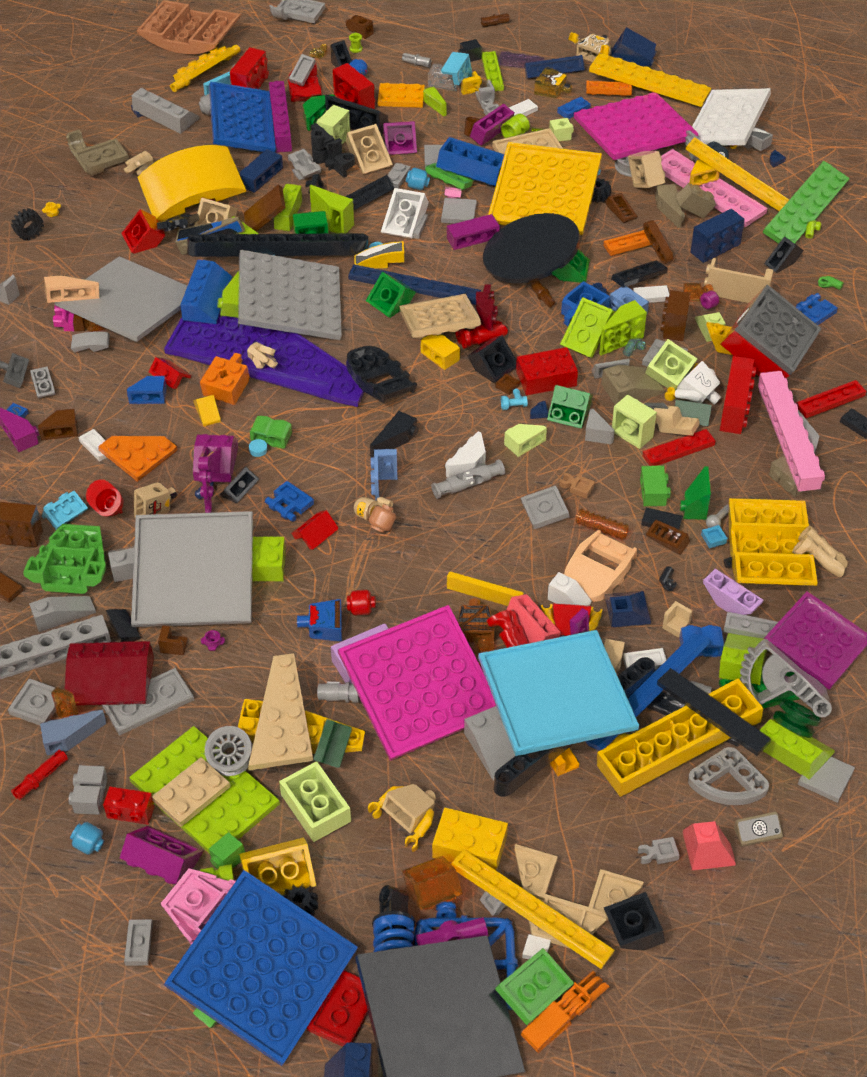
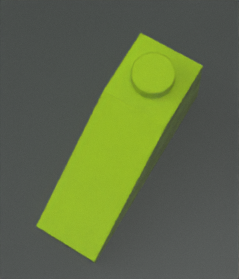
M239 271L223 290L222 297L218 298L217 308H220V316L238 317Z

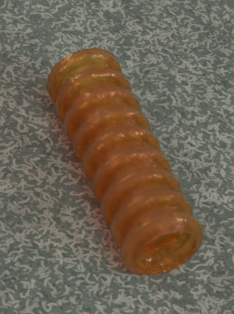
M583 508L578 511L575 520L578 525L581 523L583 527L585 525L587 528L592 527L593 530L603 531L604 534L609 533V536L620 537V540H624L629 531L628 524L623 525V522L612 521V518L606 519V516L601 517L600 514L590 513L589 510L585 511Z

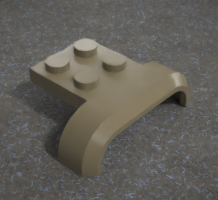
M79 129L66 135L72 154L83 170L91 176L104 172V168L129 160L128 154L116 138L87 148Z

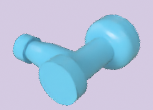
M519 389L513 390L515 399L501 396L502 410H508L510 406L518 405L527 407V396H521Z

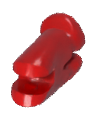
M497 320V323L493 325L492 331L487 330L481 324L470 329V331L465 328L459 329V331L455 332L458 343L462 344L463 349H466L475 344L485 343L491 338L500 335L505 337L508 329L500 320Z
M514 609L504 610L486 620L490 627H502L504 631L499 634V637L507 648L529 644L522 626L519 625Z

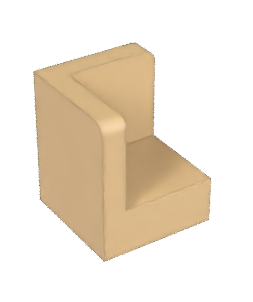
M675 601L664 614L662 628L679 637L681 628L690 625L692 610Z

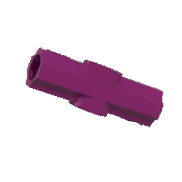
M483 917L460 924L449 920L441 924L437 930L416 935L418 945L480 936L488 937V930Z

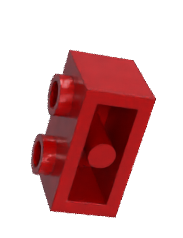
M109 786L103 804L107 819L149 825L155 807L152 793L111 786Z

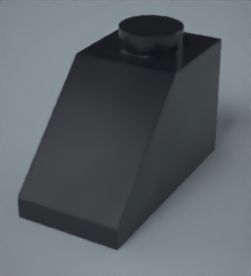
M784 236L764 264L778 273L793 265L804 250Z

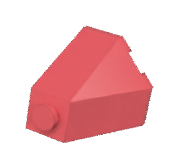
M715 821L695 823L683 830L692 870L736 865L731 844Z

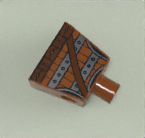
M477 598L470 599L469 605H462L460 607L457 622L468 643H494V627L488 626L486 622L491 617L490 608L488 605H481V601Z

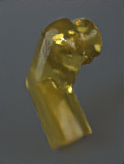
M321 44L320 48H313L309 52V56L312 58H322L326 53L327 45Z

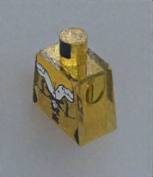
M546 67L535 81L534 94L558 98L562 92L570 94L572 85L566 83V74Z

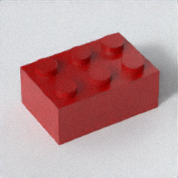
M249 47L230 70L231 85L253 89L260 88L269 76L266 51Z
M348 63L332 69L334 95L337 98L375 109V86L372 82Z
M568 347L517 356L516 373L526 396L554 391L555 385L567 388L577 386L578 370Z

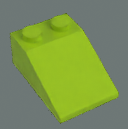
M728 633L720 660L719 678L728 680L739 678L740 680L742 676L740 669L743 668L741 662L746 661L744 654H749L748 648H755L763 638ZM767 649L757 657L753 664L750 675L752 684L760 685Z

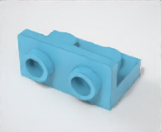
M75 491L71 493L66 492L59 497L57 502H50L44 506L42 517L43 519L47 518L57 530L62 524H67L87 511L88 507Z

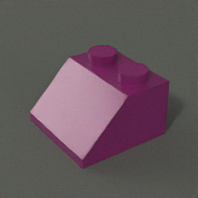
M415 121L383 124L384 144L389 155L417 153Z

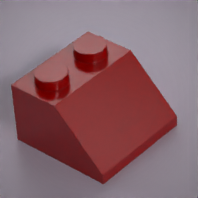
M141 209L121 233L133 254L156 248L165 237L163 229H158L157 227L158 220L156 217Z

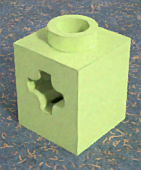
M568 118L550 120L549 128L558 141L571 140L574 128Z

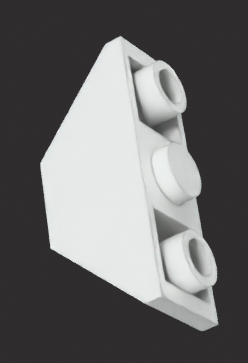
M478 431L473 437L471 436L467 443L460 447L452 458L447 460L445 464L446 477H451L485 464L486 451L481 432Z

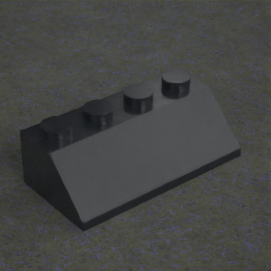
M325 95L326 111L333 105L349 110L350 129L357 130L376 124L381 137L383 136V124L389 123L388 115L372 108Z

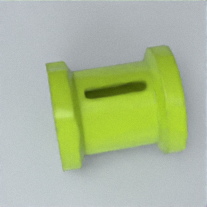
M359 33L349 35V40L351 41L350 51L353 53L361 52L363 49L361 45L362 35Z

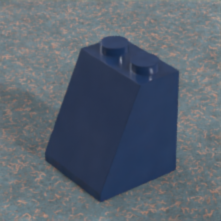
M626 27L613 46L611 57L634 62L643 67H651L657 52L655 50L656 43Z
M347 1042L325 1064L324 1077H372L371 1043Z

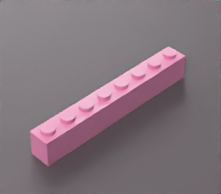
M782 371L760 373L758 388L798 492L820 489L822 481L825 479L824 471L820 469L819 459L814 454L813 444L808 439V431L804 429L803 419L798 414V406L793 401L792 391L788 389L787 379L784 378Z

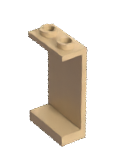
M713 258L711 264L707 265L706 274H708V277L705 278L704 287H707L706 292L714 291L719 297L749 303L766 285H771L773 270L766 269L765 276L761 277L716 268V258Z

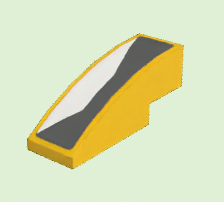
M404 241L385 243L366 249L354 256L355 265L369 268H388V263L404 262Z

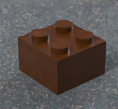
M670 290L669 297H665L664 307L667 308H663L662 320L665 321H662L660 331H664L663 339L684 340L691 293Z
M0 502V544L37 547L43 532L37 505Z

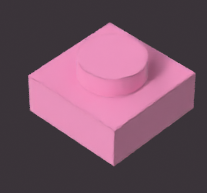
M445 186L444 194L447 198L457 199V197H461V189Z

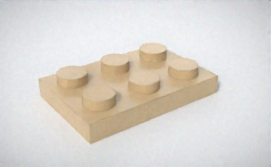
M201 757L155 793L152 799L154 803L182 827L229 789L230 782Z

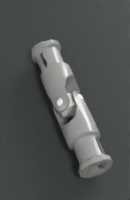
M498 459L495 463L478 466L448 477L440 483H432L431 488L435 498L439 499L442 495L453 494L491 480V477L499 474L504 475L505 468L502 461Z

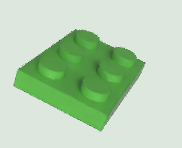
M542 948L501 982L495 990L521 1020L528 1025L553 1001L565 993L574 982L546 950Z

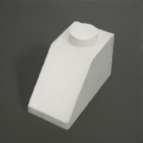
M560 572L557 573L549 584L548 600L556 604L590 606L592 602L576 580Z

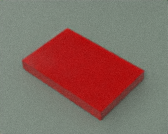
M343 970L307 1026V1031L342 1047L347 1042L353 1043L368 1014L360 977Z

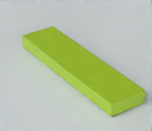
M496 51L482 52V63L486 81H491L495 91H504Z

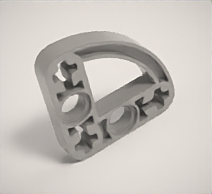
M732 747L724 748L692 769L688 777V784L694 791L706 799L725 805L753 803L765 797L769 788L767 779L737 749ZM710 765H716L719 767L720 770L718 772H712L711 770H709L708 767ZM746 769L750 772V775L742 776L739 770ZM729 772L747 791L727 792L711 787L710 784Z

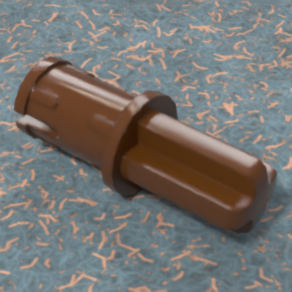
M508 13L481 17L482 27L489 25L497 26V24L509 22L510 17Z
M534 281L531 284V289L537 294L539 300H542L551 308L555 305V300L550 296L549 290L544 288L540 281Z

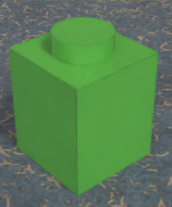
M228 832L209 848L210 862L216 869L219 866L232 864L233 869L241 862L239 854L245 852L243 844Z

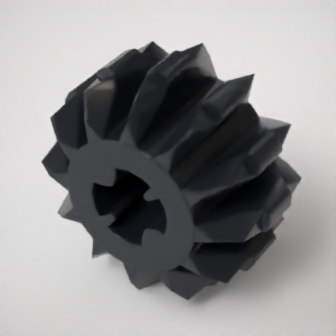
M597 178L591 202L604 203L610 197L612 188L609 181H605L604 178Z
M303 883L299 888L293 884L292 890L285 889V896L283 897L314 917L315 910H318L319 904L317 902L318 895L313 893L311 886L305 889Z

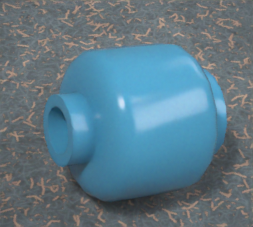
M412 168V170L408 171L405 182L408 183L409 188L421 191L424 186H428L430 178L427 177L425 170Z
M85 822L82 825L79 823L70 836L72 846L86 855L92 854L94 850L98 852L105 841L102 839L103 831L89 822Z

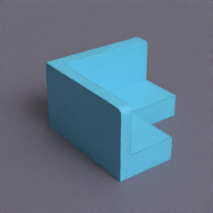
M452 52L441 69L442 74L452 75L454 85H460L464 78L472 77L469 54Z

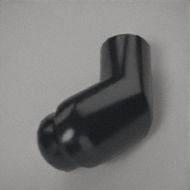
M666 566L659 578V582L664 590L670 592L676 588L677 583H673L674 579H670L674 569Z

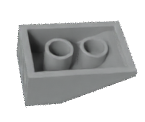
M497 706L464 719V734L493 781L495 772L515 756Z

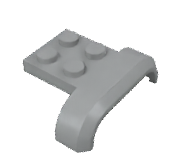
M282 0L277 7L269 5L270 12L275 18L284 20L292 18L308 23H315L326 8L325 3L313 0Z

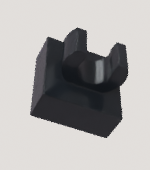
M319 174L313 175L312 180L306 181L305 187H310V185L322 189L325 187Z

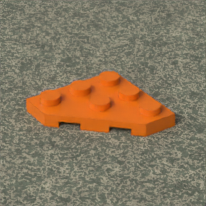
M111 436L100 444L98 449L138 482L177 451V446L165 436Z

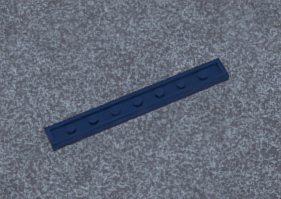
M354 264L348 274L349 280L375 285L381 273L385 272L406 284L418 294L438 298L466 294L473 305H476V292H481L480 289Z

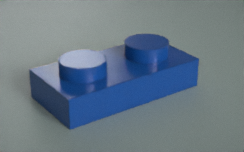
M579 97L558 107L557 113L564 118L570 119L574 117L575 112H579L582 109H590V103L584 98Z

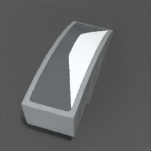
M754 127L746 145L742 146L747 149L754 147L762 151L771 146L773 135Z

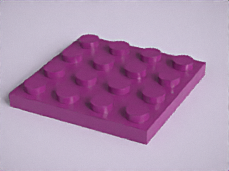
M806 592L764 637L798 667L817 679L829 690L867 647V633L809 592Z

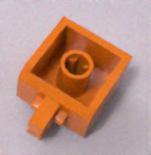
M234 353L230 360L215 356L200 381L203 396L214 395L216 400L232 405L236 404L250 377L247 365L241 364L243 361L241 354Z

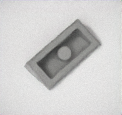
M630 359L595 364L592 368L593 376L595 379L602 378L603 369L616 365L629 366Z

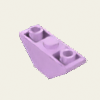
M714 569L703 580L716 605L726 612L742 615L752 614L763 603V599L717 569Z

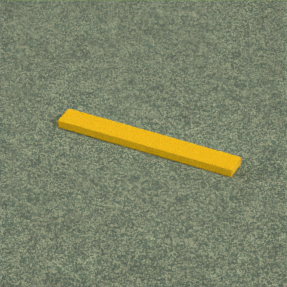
M694 137L687 145V151L776 210L780 211L789 201L788 198Z
M465 849L451 863L453 870L600 969L604 967L613 955L614 949Z

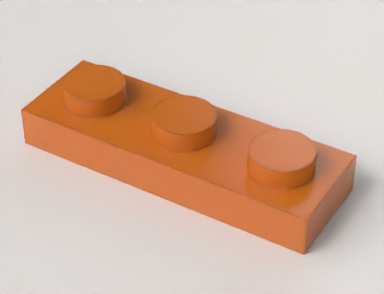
M586 82V94L627 96L632 93V85L623 82Z
M644 230L605 240L603 244L610 256L651 245Z

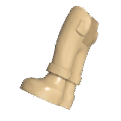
M808 526L798 538L800 541L792 552L794 554L810 552V555H813L826 570L837 577H842L848 565L846 557L834 549L823 536L820 537L815 528Z

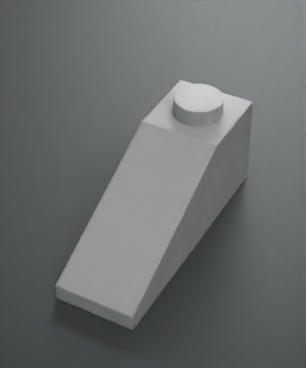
M90 596L47 597L29 603L39 632L96 613Z

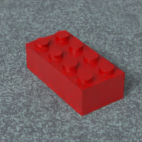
M733 356L719 431L741 434L742 427L746 428L748 417H745V415L749 414L750 404H747V402L750 403L752 392L749 390H753L754 379H751V377L755 378L757 368L753 366L754 359Z

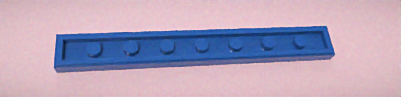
M693 633L628 698L635 717L663 691L657 685V680L670 668L680 674L709 645L708 637ZM619 734L588 740L586 743L589 747L600 751L606 748Z

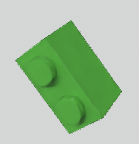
M641 466L640 484L643 506H666L667 498H670V487H667L668 473H665L664 466Z

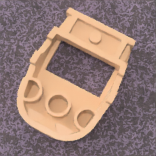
M598 530L579 545L570 559L564 575L576 580L592 602L604 600L605 594H612L613 589L623 583L626 573L631 568V560L637 557V548L634 547L632 549L601 534V531ZM589 549L619 564V566L613 570L582 554Z

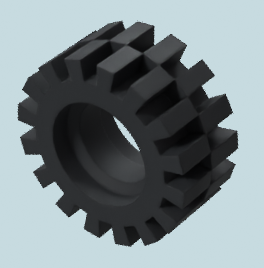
M27 208L26 211V209H22V213L19 211L17 212L18 216L14 215L15 220L12 219L13 224H11V227L19 238L29 241L31 237L35 239V235H40L39 231H43L41 227H44V221L35 210ZM32 221L28 227L24 228L27 222Z

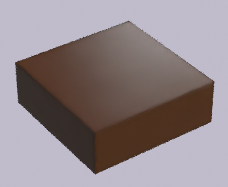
M505 374L495 383V388L508 395L520 386V381L508 374Z

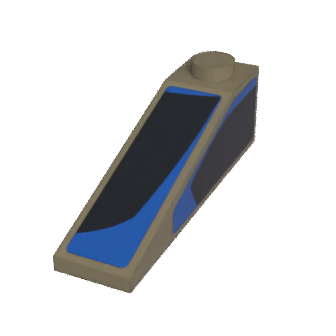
M234 217L179 229L175 243L181 254L184 255L188 254L187 238L189 235L239 234L244 232L245 228L240 218Z

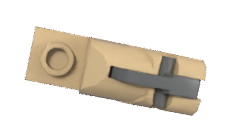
M643 403L657 412L655 424H658L660 432L693 436L700 425L698 418L682 417L679 407L667 406L665 403Z

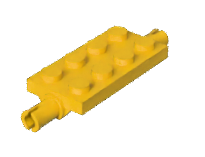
M238 45L229 48L223 46L219 49L215 47L209 51L210 53L199 56L197 61L189 62L187 67L179 68L177 73L173 75L175 82L170 84L171 90L176 92L184 86H188L194 77L222 60H230L241 52Z

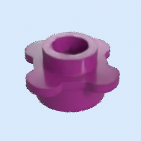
M215 630L206 632L204 637L201 638V644L206 645L209 651H215L219 645L225 643V638L220 637V633Z

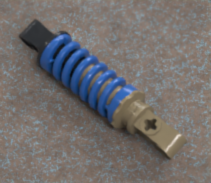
M385 885L381 889L379 894L380 913L372 919L373 935L375 937L373 940V952L414 946L412 944L414 941V934L412 932L415 927V918L408 914L409 894L407 891L390 885ZM378 1055L377 1074L378 1077H384Z

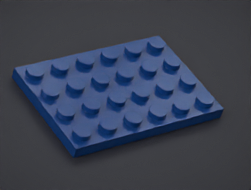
M210 81L209 96L213 144L262 152L268 149L275 152L270 91Z

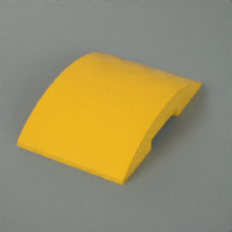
M220 145L196 146L174 152L156 161L138 176L151 214L156 217L158 222L185 213L184 208L200 203L201 198H215L216 202L246 192L228 147Z
M729 498L730 555L732 557L733 574L737 583L817 586L814 556L810 555V552L803 554H794L792 552L800 541L798 539L800 534L809 526L805 501Z

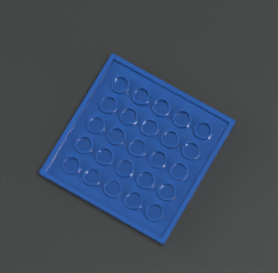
M243 870L170 974L164 986L282 1066L358 947Z

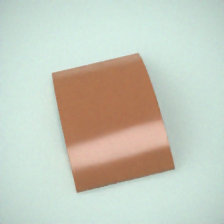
M163 0L137 29V33L163 49L182 54H200L214 49L238 21L241 14L214 9L212 13L190 10L189 4Z

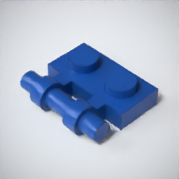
M819 293L811 294L804 302L801 301L796 305L799 311L817 325L836 314L838 309L826 299L821 302L818 301L821 298Z
M288 481L274 490V499L270 497L265 499V503L269 505L271 510L279 512L281 517L292 522L297 518L293 512L296 511L302 514L314 505L313 498ZM284 502L288 506L283 507L281 504Z

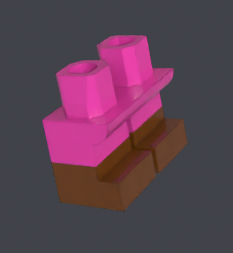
M55 305V315H53L54 327H63L64 331H85V318Z

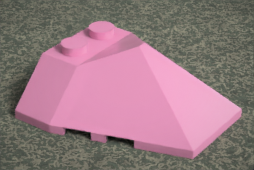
M188 869L161 902V906L189 943L192 944L236 881L231 879L227 881L216 878V875Z

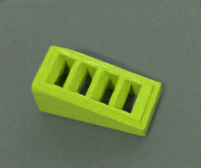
M436 88L424 89V102L442 116H446L447 103Z

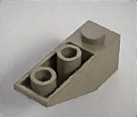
M676 184L656 185L655 200L657 208L678 228H681L685 215L676 198L680 192L677 191Z

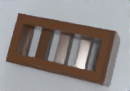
M622 193L608 197L606 201L607 207L623 223L637 219L638 216Z
M658 520L654 521L646 533L647 537L679 555L683 553L690 542L688 533ZM659 528H661L658 535H656L655 533L658 531Z

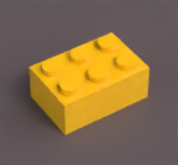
M444 807L432 844V858L452 863L465 849L497 871L507 839L508 823Z

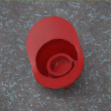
M99 479L89 485L86 499L98 514L108 517L123 513L124 500L120 492L110 482Z

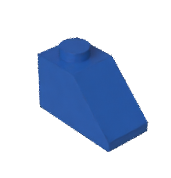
M146 376L127 388L129 404H165L167 391L165 376Z

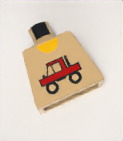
M157 482L134 490V517L136 518V515L167 514L170 511V500L177 497L175 489L172 487L166 489L161 483Z

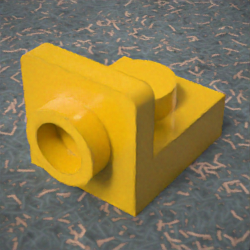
M476 71L472 72V77L462 80L461 93L463 95L475 93L480 88V85H482L481 77L477 75Z

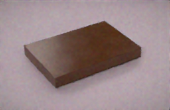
M279 184L244 212L245 224L257 232L286 208L283 188Z

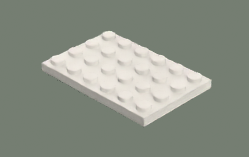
M770 88L712 90L692 127L698 132L701 142L706 145L713 141L718 142L722 146L746 145L771 95Z

